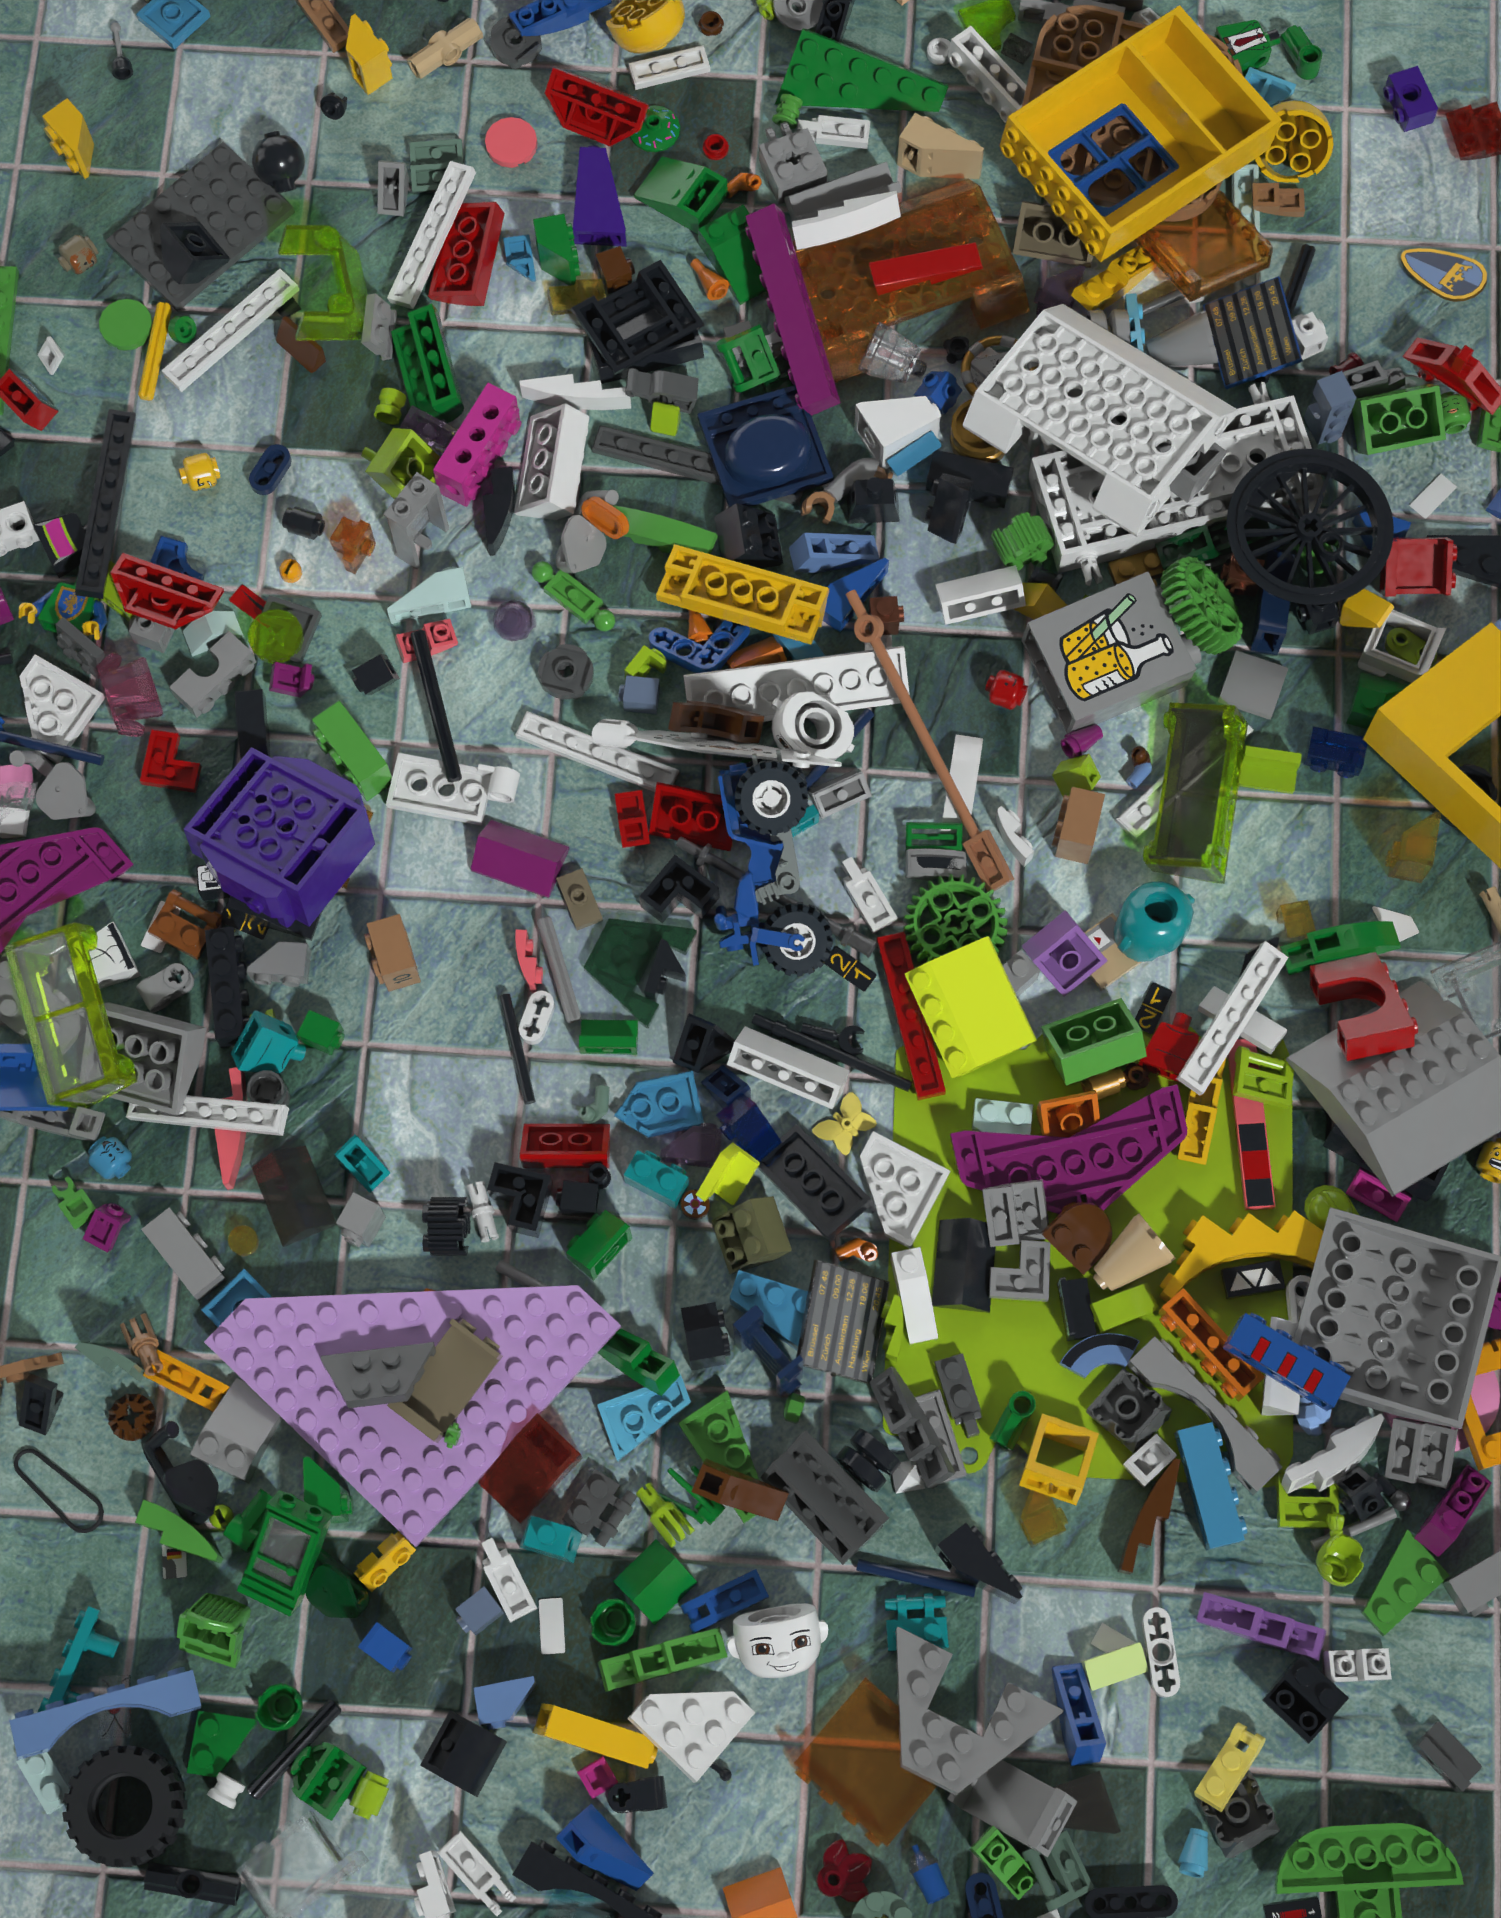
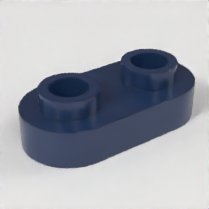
M280 444L269 446L251 471L249 482L255 493L259 495L272 493L288 471L292 459L289 450L285 446ZM276 459H282L281 463H274ZM264 480L269 481L266 485H260Z
M986 1873L971 1875L965 1883V1894L971 1918H982L985 1914H990L993 1918H1003L997 1887L993 1878ZM979 1882L983 1883L986 1887L983 1895L976 1894L974 1890L975 1885Z

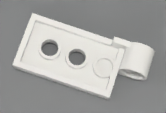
M398 753L386 800V807L482 826L488 800L503 803L514 802L520 773L514 769L502 766L493 767L479 764L478 767L459 764L462 779L450 783L447 781L441 760ZM422 779L427 782V787L422 791H415L412 788L416 780ZM443 785H452L455 788L453 794L442 796L439 790Z

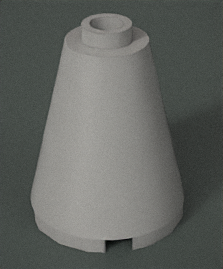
M1206 311L1198 312L1146 341L1147 346L1143 347L1144 353L1165 366L1218 363Z

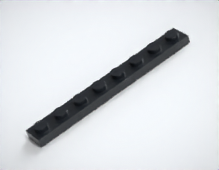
M113 409L108 411L75 587L76 596L104 599L136 423V413Z

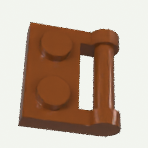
M173 889L167 896L164 906L150 926L148 933L198 960L206 948L205 930L217 929L222 922L223 915L216 911L212 913L182 897V893ZM176 906L207 922L204 930L175 915L173 911Z

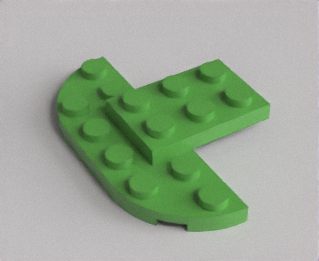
M1405 1823L1347 1825L1318 1828L1298 1838L1288 1848L1280 1861L1275 1880V1894L1335 1891L1338 1918H1402L1399 1888L1464 1885L1460 1867L1449 1848L1431 1832L1421 1827Z

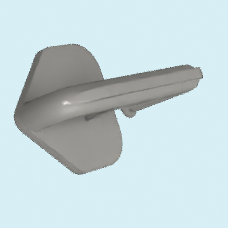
M587 491L582 495L573 516L567 520L561 534L562 543L556 555V567L558 570L561 569L565 573H577L600 564L606 550V538L600 530L583 517L581 507L585 500L593 496L600 497L613 506L619 499L617 491Z
M15 750L10 754L9 760L13 766L20 767L25 763H31L46 777L37 790L36 803L51 819L88 817L95 813L96 806L87 796L85 777L72 764L61 762L54 766L38 751Z

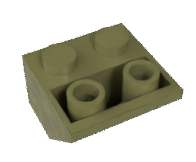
M774 1196L749 1199L711 1220L730 1275L738 1273V1270L745 1271L772 1262L792 1251Z

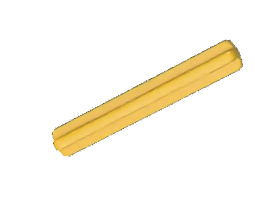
M158 302L156 305L138 395L142 400L151 401L154 398L172 312L171 305L167 302Z

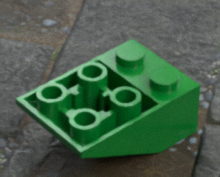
M662 156L633 197L698 234V229L708 224L727 198L728 185L725 177L705 166Z

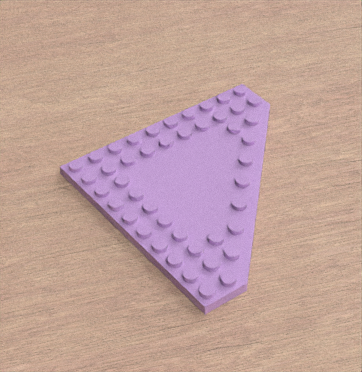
M578 1285L245 1299L204 1343L402 1535L417 1547L622 1326ZM452 1318L458 1323L462 1318L476 1328V1331L473 1333L482 1341L486 1336L500 1346L497 1352L503 1356L454 1421L459 1424L458 1428H461L462 1431L457 1445H453L452 1448H448L447 1443L444 1442L446 1433L436 1443L390 1409L387 1404L348 1408L321 1362V1356L428 1342H434L436 1347L452 1326L449 1323Z

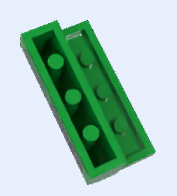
M429 304L408 312L410 324L391 331L414 422L418 428L443 419L449 423L458 418L464 411V404L440 315L434 305Z

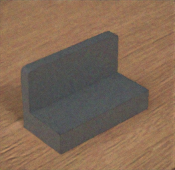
M1436 1722L1412 1746L1456 1793L1463 1792L1471 1784L1469 1780L1482 1768L1481 1764L1440 1722Z

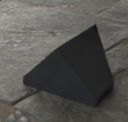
M689 1013L673 1063L699 1073L702 1069L731 1053L735 1039L716 1024Z

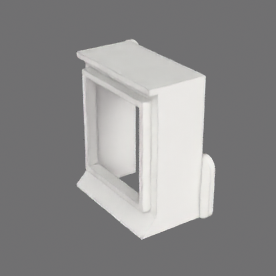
M1392 610L1380 628L1372 629L1358 661V667L1379 677H1384L1388 673L1412 683L1430 669L1446 628H1437ZM1386 624L1396 628H1405L1427 641L1417 665L1375 649Z

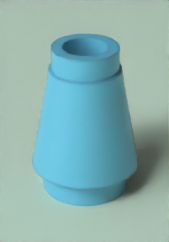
M1190 1828L1177 1862L1180 1865V1873L1196 1878L1204 1877V1872L1208 1871V1832Z

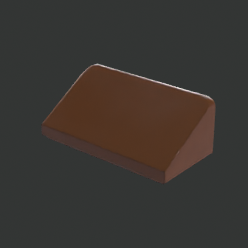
M284 316L276 336V342L310 373H314L326 362L323 348L289 317Z

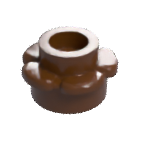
M708 11L702 15L698 26L704 35L716 36L722 32L724 21L717 12Z
M1130 1063L1126 1066L1123 1075L1126 1086L1129 1089L1139 1090L1149 1084L1150 1078L1148 1075L1150 1072L1145 1065L1139 1066L1138 1063ZM1138 1074L1139 1078L1135 1079L1133 1075Z

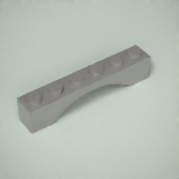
M1156 1337L1152 1338L1128 1362L1127 1366L1147 1387L1160 1388L1176 1393L1193 1402L1207 1414L1215 1426L1219 1428L1230 1458L1231 1473L1254 1495L1282 1468L1278 1463L1280 1458L1272 1449L1268 1447L1264 1449L1257 1441L1259 1439L1258 1435L1249 1426L1243 1427L1236 1420L1238 1416L1227 1404L1222 1406L1215 1398V1391L1207 1383L1203 1382L1201 1384L1193 1376L1195 1371L1188 1363L1183 1360L1179 1362L1172 1354L1174 1352L1173 1348L1165 1340L1161 1339L1159 1341Z

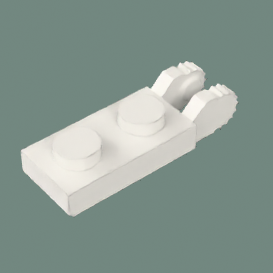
M461 1830L437 1852L475 1897L481 1899L496 1916L502 1910L499 1904L486 1893L493 1885H496L506 1900L512 1903L516 1899L514 1893L501 1880V1875Z

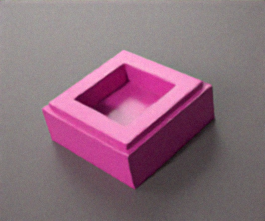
M604 1756L577 1771L592 1799L619 1783Z

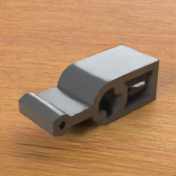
M628 369L625 395L646 398L652 405L656 401L679 406L680 412L691 414L697 401L699 378L668 371H655L649 374L640 372L637 369Z

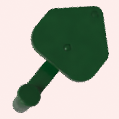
M305 1535L295 1536L272 1559L286 1565L287 1561L296 1553L303 1558L310 1538ZM321 1548L315 1565L316 1570L305 1592L308 1601L327 1617L357 1618L369 1605L370 1596L365 1585L358 1577ZM269 1563L272 1570L277 1572L284 1571Z

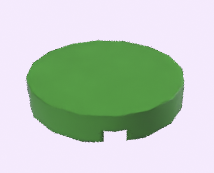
M132 299L117 300L109 304L99 319L100 332L105 342L123 351L134 350L144 345L148 340L153 324L152 316L147 307L139 301Z

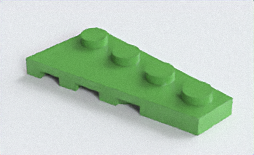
M728 1390L678 1423L703 1462L705 1459H709L759 1480ZM734 1508L743 1524L757 1516L756 1514Z

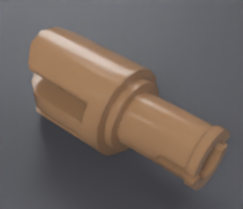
M143 1313L140 1316L148 1333L142 1332L136 1318L129 1320L136 1335L133 1340L125 1323L120 1324V1329L131 1354L140 1358L145 1374L153 1376L155 1373L152 1364L158 1373L162 1371L163 1364L156 1352L159 1345L157 1336L148 1315Z

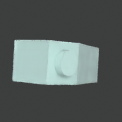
M447 567L440 572L434 573L389 606L387 611L391 624L471 608L463 567Z

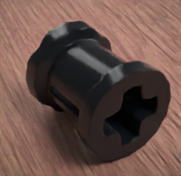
M1039 562L1033 570L1028 583L1048 584L1056 592L1064 575L1053 573L1044 568L1043 564Z

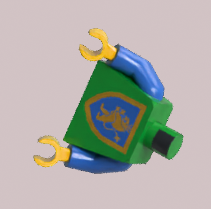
M77 578L74 585L60 582L55 589H51L32 604L22 603L19 606L18 618L28 616V623H34L35 617H38L37 619L44 630L57 633L56 623L64 617L92 642L94 639H100V632L107 624L104 604L98 598L75 595Z

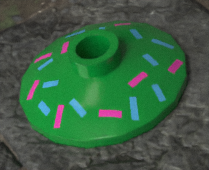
M649 106L641 131L633 134L630 138L638 148L646 152L656 153L667 150L679 138V120L671 110L663 106ZM651 123H658L655 126L650 125Z

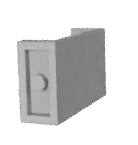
M1003 1760L994 1765L959 1794L954 1795L950 1793L948 1800L960 1809L991 1826L994 1825L1001 1832L1046 1857L1052 1851L1078 1802L1059 1788H1053Z

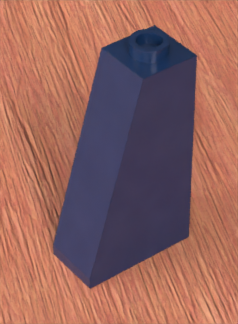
M1275 549L1267 552L1264 559V568L1267 570L1285 550ZM1289 554L1271 574L1287 582L1294 563L1295 554ZM1261 587L1259 588L1250 651L1278 655L1287 632L1290 601L1278 598Z

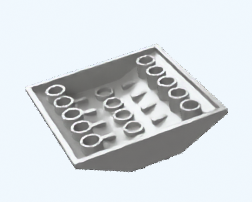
M1422 981L1399 993L1400 998H1404L1407 1002L1410 1017H1415L1417 1021L1418 1034H1415L1414 1047L1346 1061L1337 1043L1336 1029L1286 1059L1392 1197L1501 1132V1055L1464 1010ZM1377 1005L1360 1016L1373 1013L1381 1007Z
M1330 1207L1293 1342L1300 1346H1310L1319 1353L1318 1357L1327 1362L1330 1360L1345 1368L1344 1372L1351 1377L1339 1399L1399 1417L1462 1429L1501 1277V1256Z

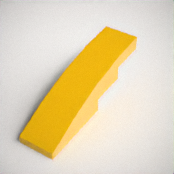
M1226 1058L1202 1095L1199 1096L1189 1089L1185 1110L1187 1135L1179 1144L1177 1155L1179 1160L1206 1165L1218 1109L1217 1104Z

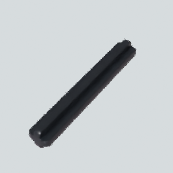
M331 1699L327 1700L259 1773L246 1789L254 1799H261L292 1766L300 1752L307 1746H310L341 1713L340 1706Z

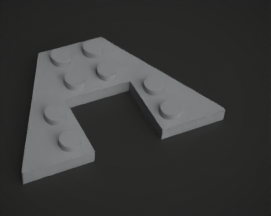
M897 1627L895 1631L900 1724L899 1740L901 1749L900 1767L954 1795L967 1788L972 1782L1015 1751L1063 1712V1709L1008 1682L982 1737L928 1709L953 1654L900 1627Z

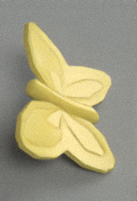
M849 1092L842 1099L840 1106L842 1116L838 1112L833 1114V1118L837 1121L828 1119L818 1123L812 1129V1133L818 1138L826 1141L834 1140L836 1148L843 1155L849 1154L853 1145L852 1136L858 1137V1131H867L877 1125L874 1118L869 1114L861 1112L862 1104L853 1092Z

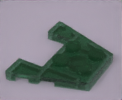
M609 918L584 965V971L620 1002L622 1007L631 1013L643 1027L649 1029L660 1006L658 1003L634 991L661 939L667 940L671 949L686 955L697 935V930Z

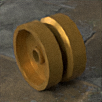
M972 399L968 400L958 407L952 418L950 436L952 451L957 455L997 463L1003 458L1005 453L963 427L964 419L972 402Z

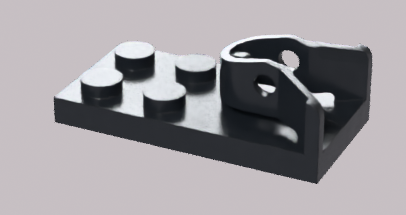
M797 1124L756 1158L760 1162L758 1169L826 1238L832 1249L836 1246L835 1236L862 1213L873 1214L876 1211L872 1199Z

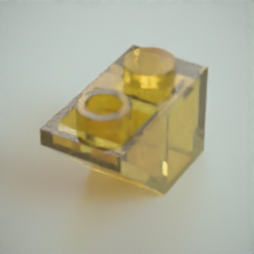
M1029 1490L1019 1523L1032 1548L1063 1534L1066 1531L1064 1525L1068 1524L1062 1508L1056 1509L1052 1497Z

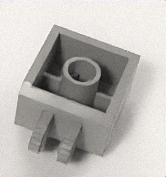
M787 122L780 125L783 137L777 139L774 130L770 127L765 129L769 142L759 145L760 165L778 205L785 203L784 197L827 182V169L808 128L792 133Z

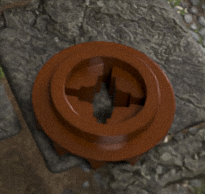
M125 1394L123 1397L115 1400L112 1408L109 1410L108 1424L117 1437L126 1441H136L144 1438L155 1425V1408L148 1398L140 1394ZM128 1406L132 1408L133 1412L141 1414L135 1418V1428H133L129 1421L120 1420L128 1415Z

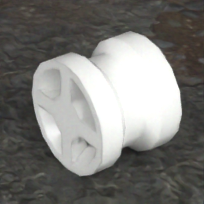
M219 1772L216 1777L217 1783L215 1787L211 1788L207 1795L221 1804L234 1809L237 1804L236 1798L238 1794L242 1793L246 1786Z

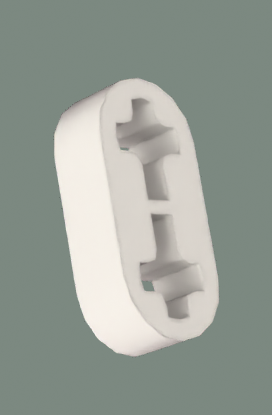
M537 991L531 995L519 1024L521 1039L530 1045L538 1044L543 1040L554 1013L555 1004L553 997L546 991ZM542 999H546L549 1007H543L540 1015H537L538 1008L535 1002H541ZM534 1020H536V1028L539 1033H533L532 1037H528L525 1028H531Z

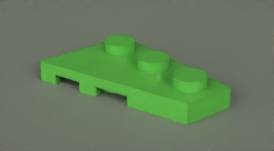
M1408 1529L1405 1530L1397 1549L1391 1556L1380 1581H1378L1362 1611L1365 1618L1382 1636L1386 1635L1450 1576L1425 1547L1414 1539L1415 1536Z

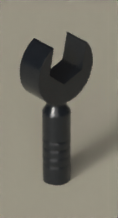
M803 1022L801 1033L829 1041L837 1040L839 1048L853 1056L863 1052L864 1048H852L848 1041L852 1034H864L865 1031L862 1028L854 1025L847 1026L839 1034L835 1030Z

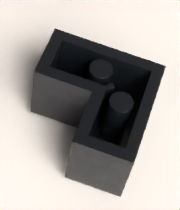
M677 855L670 859L639 896L641 908L662 924L679 903L703 919L720 898L719 887Z
M494 1162L487 1187L489 1196L513 1203L508 1221V1227L511 1232L539 1238L553 1186L551 1175Z
M716 1302L681 1308L691 1371L726 1365L725 1356H730L731 1354L728 1334H721L720 1327H726L723 1309L717 1310Z

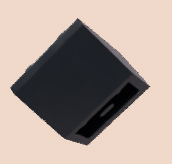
M736 503L714 516L720 556L722 558L757 568L774 567L783 564L775 514Z
M1304 1655L1296 1657L1280 1675L1262 1701L1309 1744L1349 1697Z

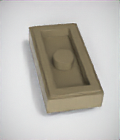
M583 868L556 878L577 931L603 921Z

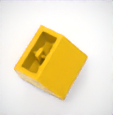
M356 14L352 15L346 43L347 57L352 78L369 95L393 79L390 68L392 63L387 54L389 48L382 38H376L366 20L361 21Z
M66 98L42 116L46 125L43 129L50 138V146L58 156L63 154L66 158L65 162L73 173L79 172L86 179L90 174L94 142L83 115Z

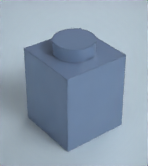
M626 675L625 685L620 684L619 701H623L624 711L657 715L660 695L659 679Z
M485 1586L455 1609L460 1615L456 1618V1621L465 1633L471 1630L475 1635H478L505 1613Z

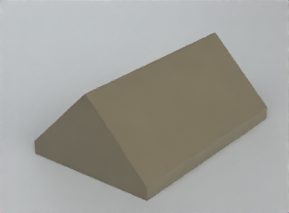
M1022 201L1013 254L1091 268L1093 256L1088 253L1084 243L1078 236H1074L1070 232L1064 220L1055 215L1050 205Z

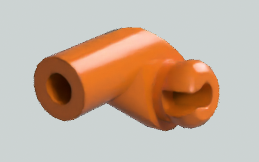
M751 173L738 174L727 183V198L733 197L738 191L758 190L762 184L760 176Z
M854 1238L834 1248V1252L840 1262L851 1256H856L868 1262H872L878 1257L877 1247L873 1243L861 1238Z

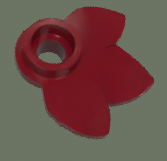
M843 1839L835 1841L823 1854V1868L816 1877L819 1891L827 1897L840 1896L848 1902H858L869 1894L862 1880L871 1871L872 1858L862 1853H852L849 1855L845 1841ZM829 1875H833L836 1877V1886H832L829 1884Z

